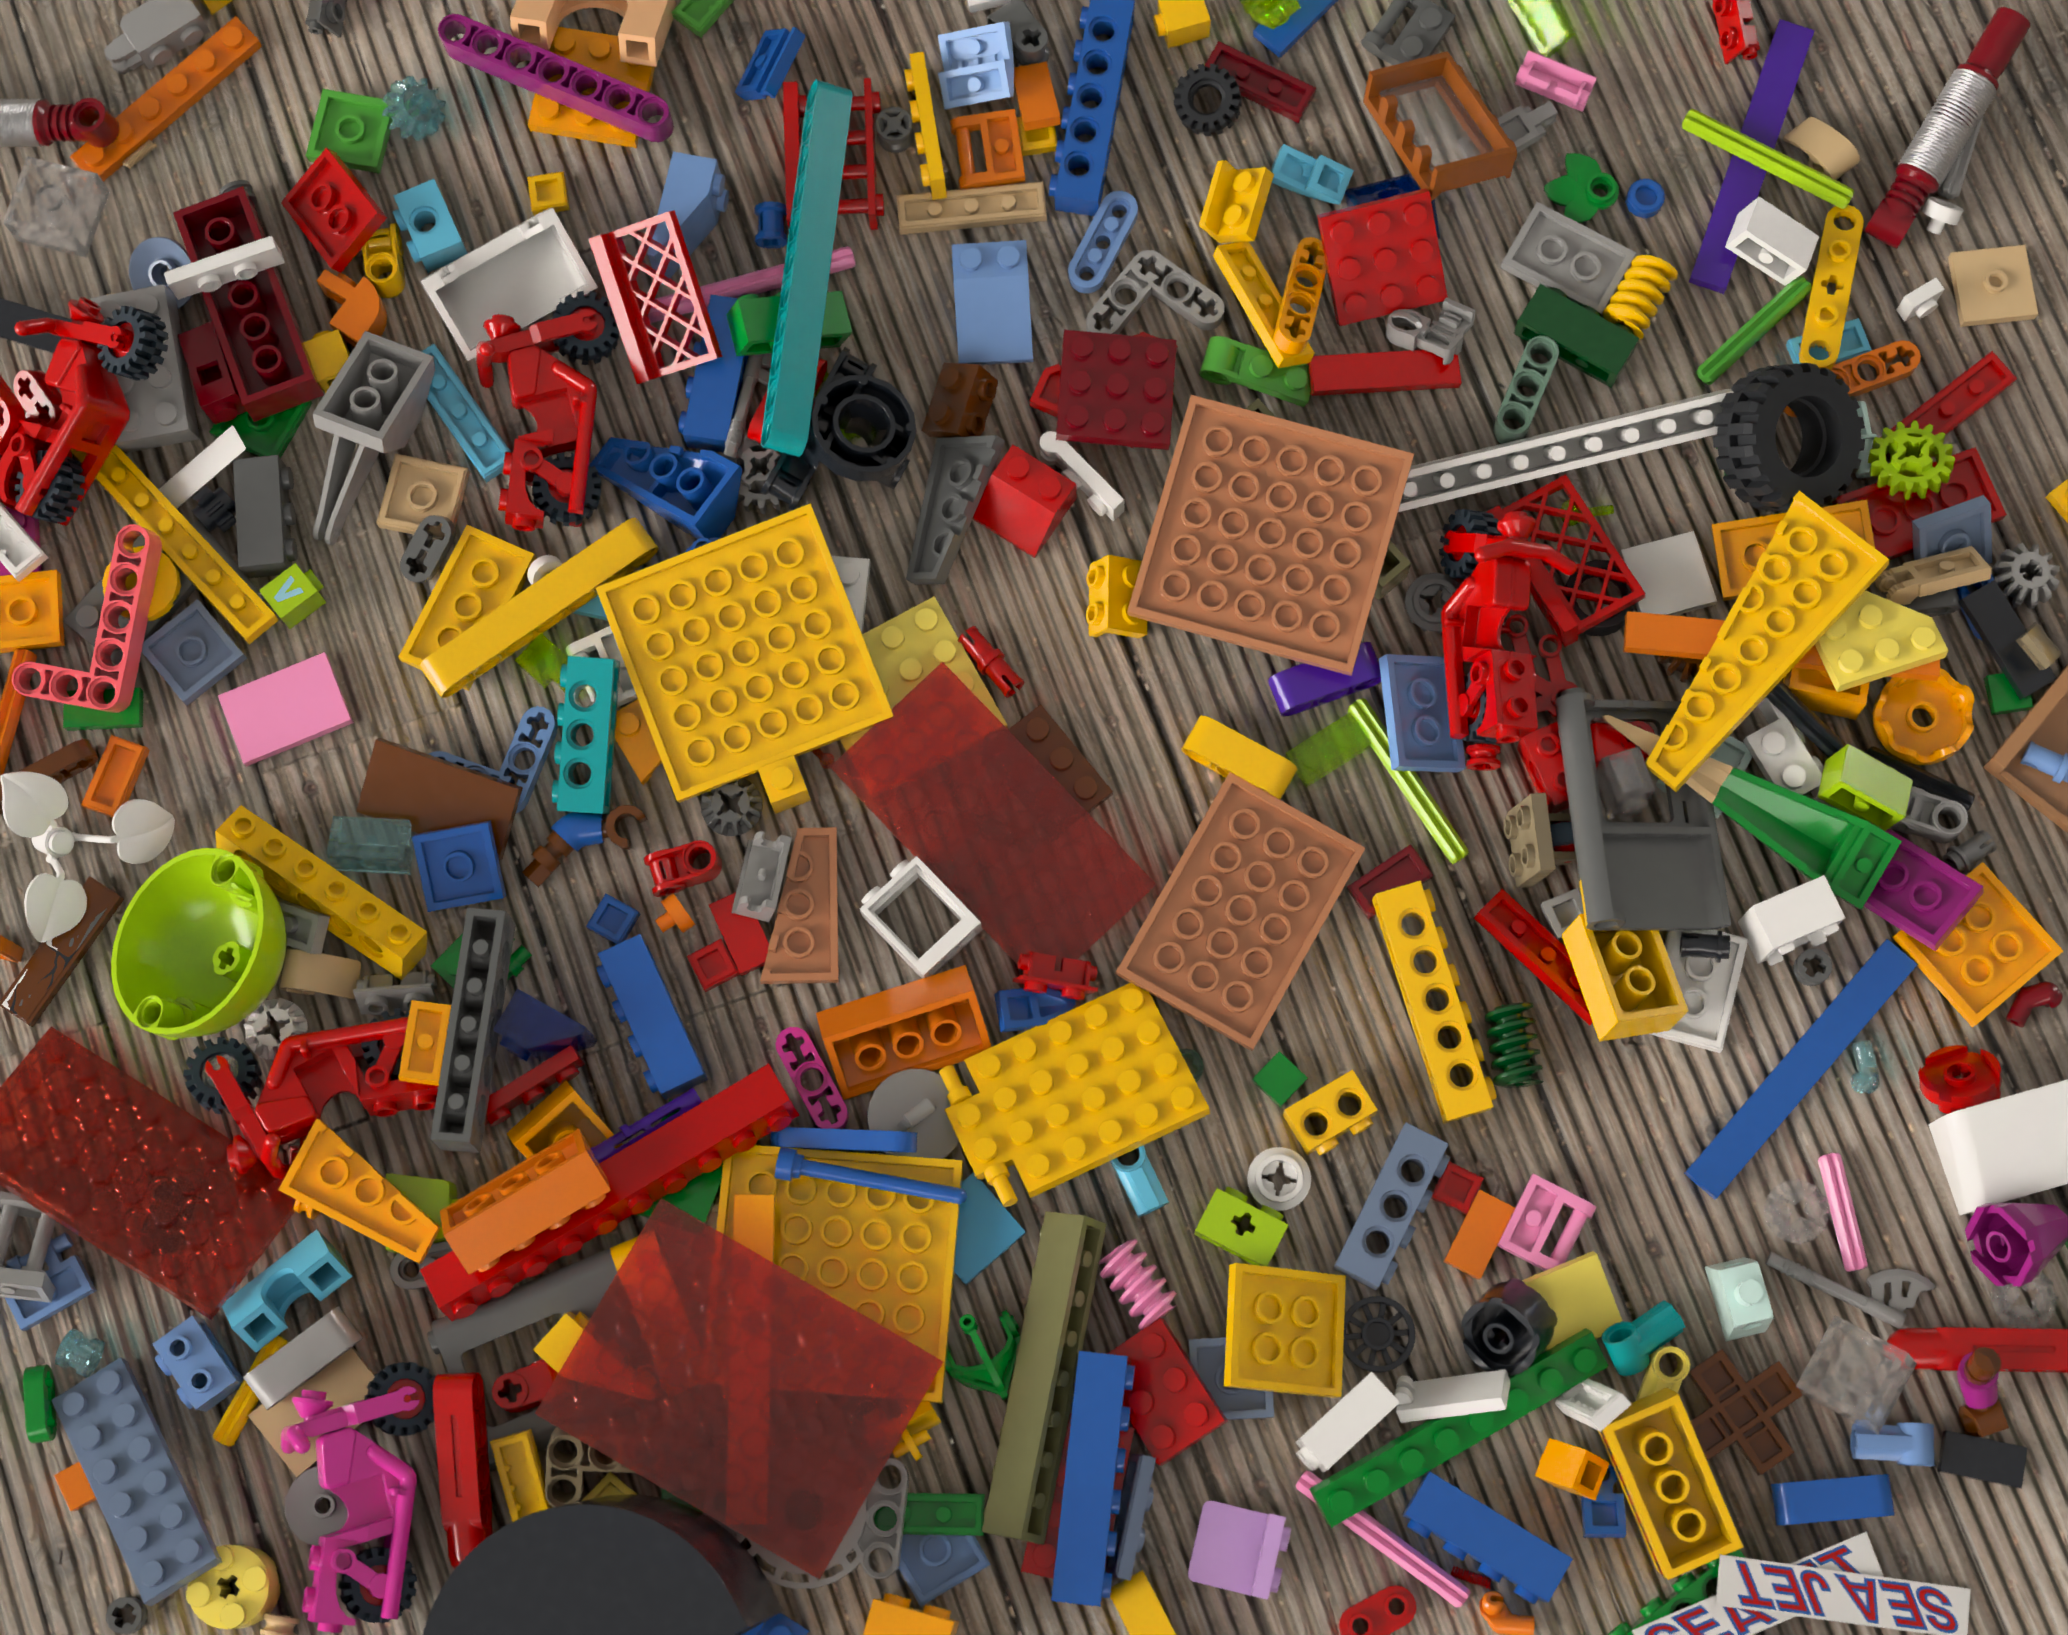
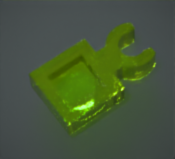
M1239 0L1245 13L1250 14L1253 21L1271 29L1286 23L1290 16L1301 8L1298 0Z

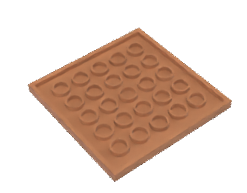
M1191 395L1127 614L1352 676L1414 453Z

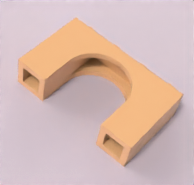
M516 0L510 15L512 36L549 51L558 25L567 15L586 8L608 9L624 18L618 32L620 61L656 67L673 21L672 11L676 7V0Z

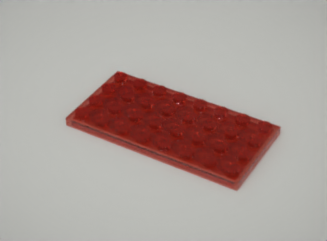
M944 662L939 664L891 709L894 717L876 723L830 766V769L914 857L917 856L981 922L982 929L1017 966L1021 953L1027 954L1028 951L1056 956L1054 970L1060 971L1063 957L1079 960L1157 885Z
M52 1026L0 1087V1185L210 1320L218 1313L295 1212L294 1204L296 1199L278 1190L283 1179L273 1177L260 1158L248 1172L242 1175L239 1174L237 1167L231 1168L228 1162L227 1145L233 1144L231 1139Z

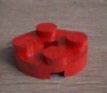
M1964 1045L1944 1047L1930 1053L1925 1058V1066L1922 1069L1921 1067L1919 1068L1920 1090L1925 1098L1937 1104L1939 1110L1945 1114L1999 1099L2001 1095V1065L1992 1053L1980 1049L1981 1054L1968 1052V1046ZM1958 1075L1962 1077L1961 1079L1953 1078Z

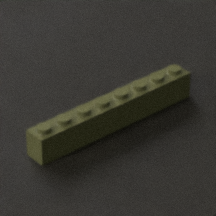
M1045 1212L1044 1222L1040 1229V1242L1036 1262L1032 1269V1282L1028 1302L1024 1309V1322L1020 1342L1016 1349V1362L1012 1382L1008 1389V1403L1004 1423L1000 1430V1443L996 1463L992 1470V1483L988 1503L984 1510L983 1533L1041 1545L1045 1544L1074 1395L1078 1353L1083 1348L1107 1225L1085 1215Z

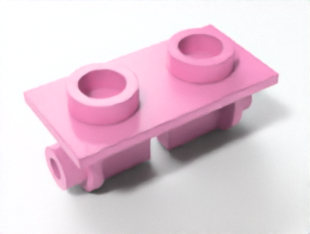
M1528 50L1523 65L1520 66L1516 75L1515 85L1583 112L1597 77Z

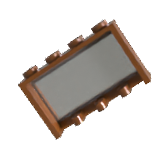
M1448 51L1369 71L1363 103L1419 187L1430 191L1431 201L1445 191L1505 176L1506 179L1510 178L1514 161L1517 158L1516 145L1505 134L1499 125L1497 117L1491 114L1482 101L1478 90L1473 88L1464 75L1462 67L1457 65Z

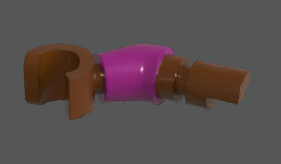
M1978 1348L1974 1352L1965 1355L1959 1363L1957 1370V1380L1966 1403L1959 1406V1417L1964 1432L1970 1436L1985 1437L2009 1428L1998 1398L1997 1379L2001 1360L1997 1352L1991 1348Z

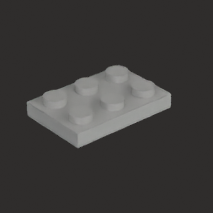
M1536 202L1503 259L1500 268L1536 287L1542 284L1548 288H1558L1567 295L1569 300L1580 306L1588 305L1597 310L1602 316L1603 310L1609 304L1610 298L1630 267L1636 252Z

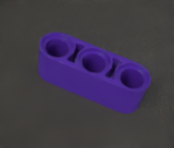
M1363 642L1359 648L1352 676L1303 663L1278 672L1267 681L1281 716L1286 717L1373 687L1381 683L1380 664L1371 642Z

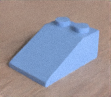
M673 151L657 215L675 210L689 255H691L717 225L720 211H726L729 201V190H726L724 187L725 175L720 173L717 159ZM666 222L657 225L652 239L665 247L670 239V234ZM649 246L647 255L652 268L657 270L663 254ZM670 259L664 275L671 278L680 268V264Z
M1026 240L952 244L959 363L989 365L1033 362Z

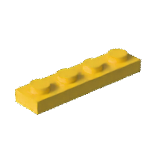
M924 51L910 53L911 68L904 69L907 92L915 91L916 100L909 101L912 123L920 122L921 132L914 133L918 155L925 154L926 164H920L923 187L930 186L932 200L947 198L945 177Z
M1250 242L1217 245L1212 256L1277 367L1284 368L1310 363L1315 352L1309 342H1307L1301 353L1291 355L1279 350L1273 341L1282 296ZM1291 326L1289 330L1290 336H1295L1297 327Z

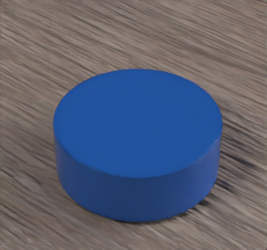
M1639 179L1628 190L1626 196L1627 208L1637 217H1653L1662 208L1665 192L1662 186L1655 180Z

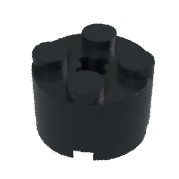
M1509 1279L1506 1282H1500L1491 1286L1465 1313L1461 1323V1329L1463 1328L1465 1337L1462 1342L1469 1357L1483 1370L1489 1372L1506 1369L1507 1373H1511L1510 1375H1518L1528 1369L1550 1344L1557 1324V1316L1537 1291L1527 1286L1520 1279Z

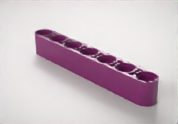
M460 14L447 15L439 23L438 35L446 52L454 60L646 140L662 142L673 133L674 124L669 107L665 100L656 95ZM457 34H465L459 40H451ZM489 48H497L491 54H483ZM522 61H530V63L523 68L516 67ZM554 75H563L558 81H549ZM586 89H596L591 95H581ZM620 102H629V105L623 109L614 108ZM653 116H662V119L656 123L647 122Z

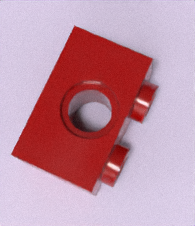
M1554 722L1522 737L1516 747L1537 793H1546L1548 813H1558L1569 808L1558 722Z

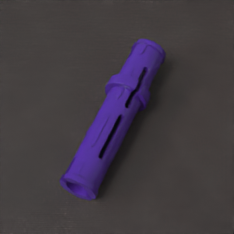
M690 1088L684 1094L657 1108L630 1126L624 1124L618 1127V1133L597 1146L591 1147V1150L598 1163H601L701 1104L702 1101L696 1091ZM675 1110H679V1112L675 1113L674 1115L670 1116L669 1118L665 1119L664 1121L660 1122L654 1127L650 1126L655 1122L659 1121L660 1119L664 1118L665 1116L669 1115L670 1113L674 1112ZM640 1131L644 1132L639 1136L631 1139L627 1143L623 1144L622 1146L618 1147L617 1149L614 1148L615 1146L626 1141L627 1139L631 1138Z

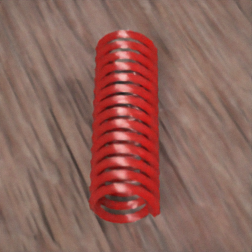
M1455 1565L1453 1566L1450 1575L1455 1577V1579L1466 1580V1582L1469 1581V1583L1491 1589L1492 1579H1489V1577L1486 1579V1576H1484L1483 1579V1575L1480 1578V1574H1475V1572L1472 1574V1571L1469 1574V1570L1458 1569V1566L1455 1569Z

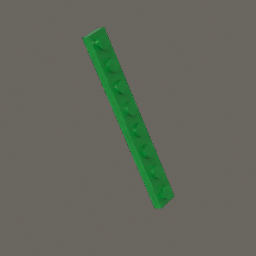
M1585 1328L1540 1354L1524 1372L1509 1376L1511 1382L1506 1410L1428 1419L1309 1488L1326 1523L1332 1528L1609 1367L1592 1331Z

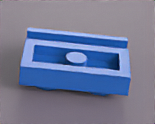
M792 27L791 31L787 28L766 30L735 93L745 101L766 99L767 96L775 98L806 35L796 27Z

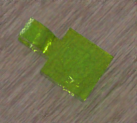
M541 633L515 661L544 689L553 681L565 693V688L560 686V671L562 664H567L568 656Z

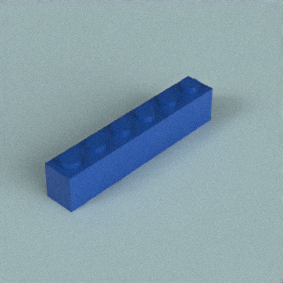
M1079 1351L1051 1601L1101 1607L1102 1598L1110 1599L1113 1573H1105L1106 1556H1115L1117 1531H1109L1111 1514L1119 1515L1122 1491L1114 1489L1115 1472H1124L1126 1448H1118L1120 1431L1128 1432L1130 1407L1123 1406L1124 1390L1132 1391L1135 1370V1366L1127 1365L1128 1356Z

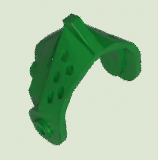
M1007 1309L1001 1312L1002 1316L999 1319L1007 1333L1008 1339L1004 1348L994 1358L990 1359L976 1332L978 1324L975 1318L970 1314H965L959 1320L960 1327L965 1334L970 1335L983 1364L969 1367L956 1365L950 1350L947 1348L946 1370L950 1376L965 1387L998 1394L1002 1400H1005L1009 1396L1007 1390L1013 1377L1016 1349L1020 1342V1335L1017 1331L1019 1326L1013 1315H1009Z

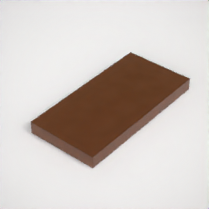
M379 738L375 740L356 812L418 834L491 821L500 861L505 853L523 787Z

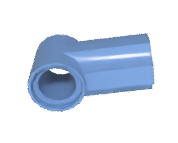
M1868 1423L1852 1424L1850 1434L1852 1459L1897 1461V1465L1934 1466V1424L1897 1423V1426Z

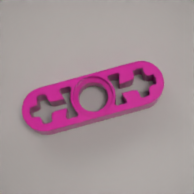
M798 1027L784 1029L776 1039V1050L813 1121L818 1128L843 1129L848 1122L849 1111L809 1035ZM792 1036L797 1041L804 1040L805 1043L800 1045V1050L806 1060L811 1055L815 1058L814 1061L802 1063L795 1071H793L791 1066L798 1065L799 1062L792 1051L784 1052V1049L788 1047L787 1039ZM811 1069L818 1070L823 1074V1084L814 1091L806 1090L801 1084L802 1075ZM829 1089L833 1091V1095L825 1097L833 1109L838 1107L841 1109L836 1115L838 1121L834 1124H831L829 1120H820V1117L825 1113L819 1100L814 1105L810 1103V1099L822 1097Z

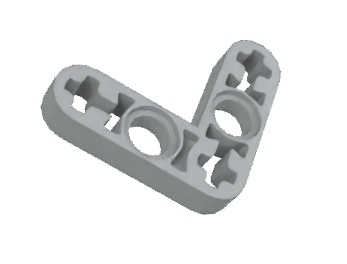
M1144 250L1135 255L1089 311L1086 320L1087 332L1119 334L1151 294L1202 330L1215 329L1222 323L1225 305L1216 293L1154 250ZM1151 263L1155 264V273L1164 278L1160 287L1157 286L1159 284V277L1153 272L1149 271L1146 275L1142 274V264L1145 266H1149ZM1174 282H1182L1188 287L1189 291L1182 298H1174L1168 293L1167 289ZM1129 288L1135 292L1137 297L1131 304L1124 305L1116 300V293L1120 289ZM1196 293L1199 294L1197 296V303L1206 309L1210 305L1214 306L1215 316L1211 314L1206 315L1205 318L1201 316V307L1192 302ZM1111 307L1115 312L1110 317V329L1103 327L1100 331L1097 330L1096 319L1104 321L1110 314Z

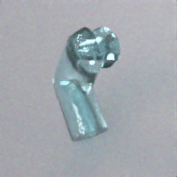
M1867 1040L1851 1044L1858 1073L1853 1074L1851 1077V1086L1858 1094L1865 1092L1871 1094L1880 1085L1878 1066L1872 1042Z

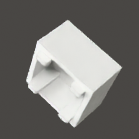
M1825 875L1753 905L1740 918L1738 924L1745 938H1748V945L1757 963L1759 964L1767 960L1769 965L1773 966L1783 961L1782 955L1793 951L1796 947L1811 942L1813 947L1824 944L1827 941L1826 936L1839 930L1838 925L1845 919V916Z

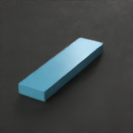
M432 344L422 351L434 356L435 373L427 400L487 483L503 472L505 452L511 451L436 345Z

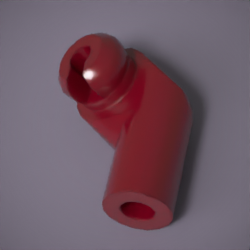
M2047 981L2023 987L2019 990L2005 1019L2015 1026L2024 1027L2033 1008L2039 1006L2055 1008L2059 1006L2063 999L2062 992L2056 984Z

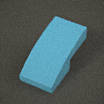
M1285 144L1280 147L1271 168V172L1274 174L1273 184L1313 199L1338 205L1343 199L1354 171L1323 155L1315 159Z

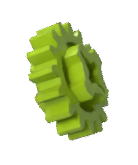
M1901 421L1897 422L1894 432L1885 427L1882 431V437H1875L1873 439L1872 449L1869 451L1870 476H1878L1877 486L1879 488L1889 485V495L1894 496L1898 491H1903L1905 500L1910 499L1912 492H1917L1921 499L1926 497L1927 489L1938 493L1941 482L1948 483L1955 457L1951 456L1953 445L1944 444L1946 434L1942 432L1933 435V425L1931 424L1926 426L1924 430L1919 429L1917 421L1912 422L1911 428H1905ZM1887 453L1890 454V463L1886 461L1885 456ZM1933 457H1935L1937 463L1935 468L1932 466Z

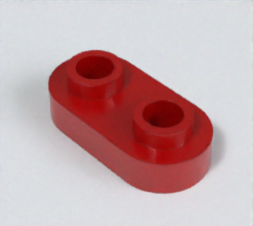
M1388 1586L1347 1608L1339 1618L1340 1635H1389L1412 1621L1416 1613L1415 1598L1409 1590L1402 1586ZM1394 1598L1400 1599L1403 1603V1611L1398 1615L1392 1614L1388 1608L1389 1602ZM1357 1618H1363L1367 1622L1368 1627L1363 1634L1355 1633L1352 1628V1624Z

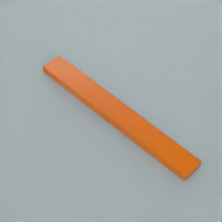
M1627 611L1625 615L1623 652L1703 660L1704 657H1707L1716 641L1717 634L1725 620ZM1815 645L1793 667L1826 671ZM1940 660L1887 677L1937 681L1940 677Z

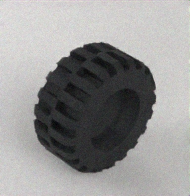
M1811 363L1757 368L1750 371L1745 378H1740L1733 384L1731 390L1734 393H1727L1720 405L1723 407V411L1717 414L1714 426L1718 427L1717 436H1713V448H1718L1719 457L1715 459L1718 469L1724 470L1726 474L1723 476L1724 481L1729 489L1737 488L1735 494L1744 503L1750 502L1754 508L1760 510L1788 511L1793 502V497L1801 491L1821 507L1823 504H1829L1837 499L1840 495L1839 491H1845L1853 480L1850 475L1858 471L1862 461L1858 459L1859 452L1864 450L1865 439H1861V429L1865 428L1863 417L1858 416L1857 409L1860 406L1855 396H1849L1850 388L1842 379H1836L1837 376L1834 372L1827 368H1819L1816 364ZM1787 405L1797 416L1802 431L1801 452L1795 465L1790 470L1782 462L1775 440L1778 419Z

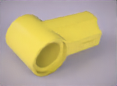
M1663 1345L1650 1354V1363L1646 1369L1635 1401L1667 1387L1678 1393L1681 1382L1686 1378L1690 1369V1362L1686 1353L1677 1347ZM1672 1353L1677 1360V1368L1671 1375L1666 1376L1660 1370L1659 1361L1664 1354Z

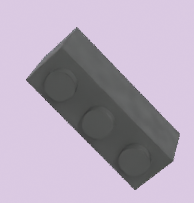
M279 455L234 459L238 567L248 578L280 575L292 566V561H297L298 558L296 541L294 538H291L290 525H295L296 523L294 505L292 502L289 503L288 490L294 488L291 467H287Z

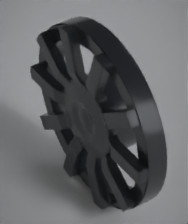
M1382 1296L1367 1297L1352 1305L1344 1315L1343 1351L1347 1358L1357 1367L1369 1372H1387L1400 1366L1411 1354L1415 1344V1326L1408 1311L1395 1300ZM1381 1303L1377 1318H1373L1367 1304ZM1387 1305L1393 1307L1398 1312L1389 1321L1384 1319ZM1361 1307L1367 1318L1366 1323L1352 1316ZM1403 1316L1408 1329L1394 1330L1392 1325ZM1348 1322L1361 1328V1333L1346 1334ZM1394 1336H1408L1409 1340L1406 1348L1394 1342ZM1362 1339L1363 1343L1352 1352L1347 1340ZM1388 1346L1402 1353L1394 1362H1392L1387 1351ZM1366 1348L1371 1349L1368 1364L1357 1358ZM1377 1351H1381L1386 1365L1374 1366Z

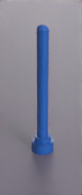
M781 1147L779 1150L775 1168V1179L792 1181V1178L800 1179L801 1175L955 1204H962L967 1199V1193L962 1188L805 1160L804 1155L797 1154V1150Z

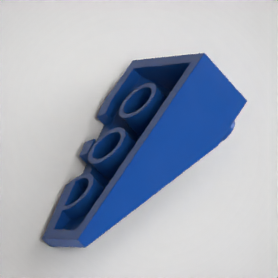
M610 437L589 464L591 467H596L599 476L696 539L703 537L720 538L735 518L743 469L740 465L714 451L701 449L699 453L685 451L680 446L671 445L670 448L651 446L649 442Z

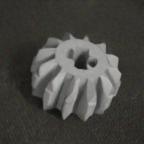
M2023 543L2017 544L2014 551L2006 549L2000 555L2001 561H1997L1992 568V571L1998 575L1994 579L1999 587H2003L2004 590L2002 592L2006 598L2008 596L2013 598V608H2018L2023 601L2029 609L2035 608L2038 601L2046 603L2052 597L2051 591L2056 590L2060 584V581L2054 577L2060 571V566L2049 565L2048 562L2053 557L2052 552H2048L2044 556L2040 555L2039 544H2034L2029 551ZM2025 572L2029 574L2027 580L2023 578Z

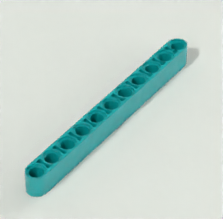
M817 79L811 85L806 102L761 434V446L763 448L800 457L804 452L809 435L853 95L852 90Z

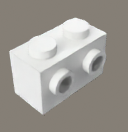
M1758 197L1738 213L1725 247L1786 286L1807 270L1819 236L1777 209L1771 203Z

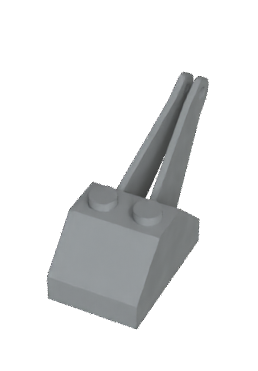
M367 331L364 332L313 412L315 427L334 434L318 515L313 528L314 539L321 541L325 537V543L329 545L336 543L345 520L379 452L387 453L404 448L423 415L435 373L434 356ZM358 443L360 445L347 475L355 445Z

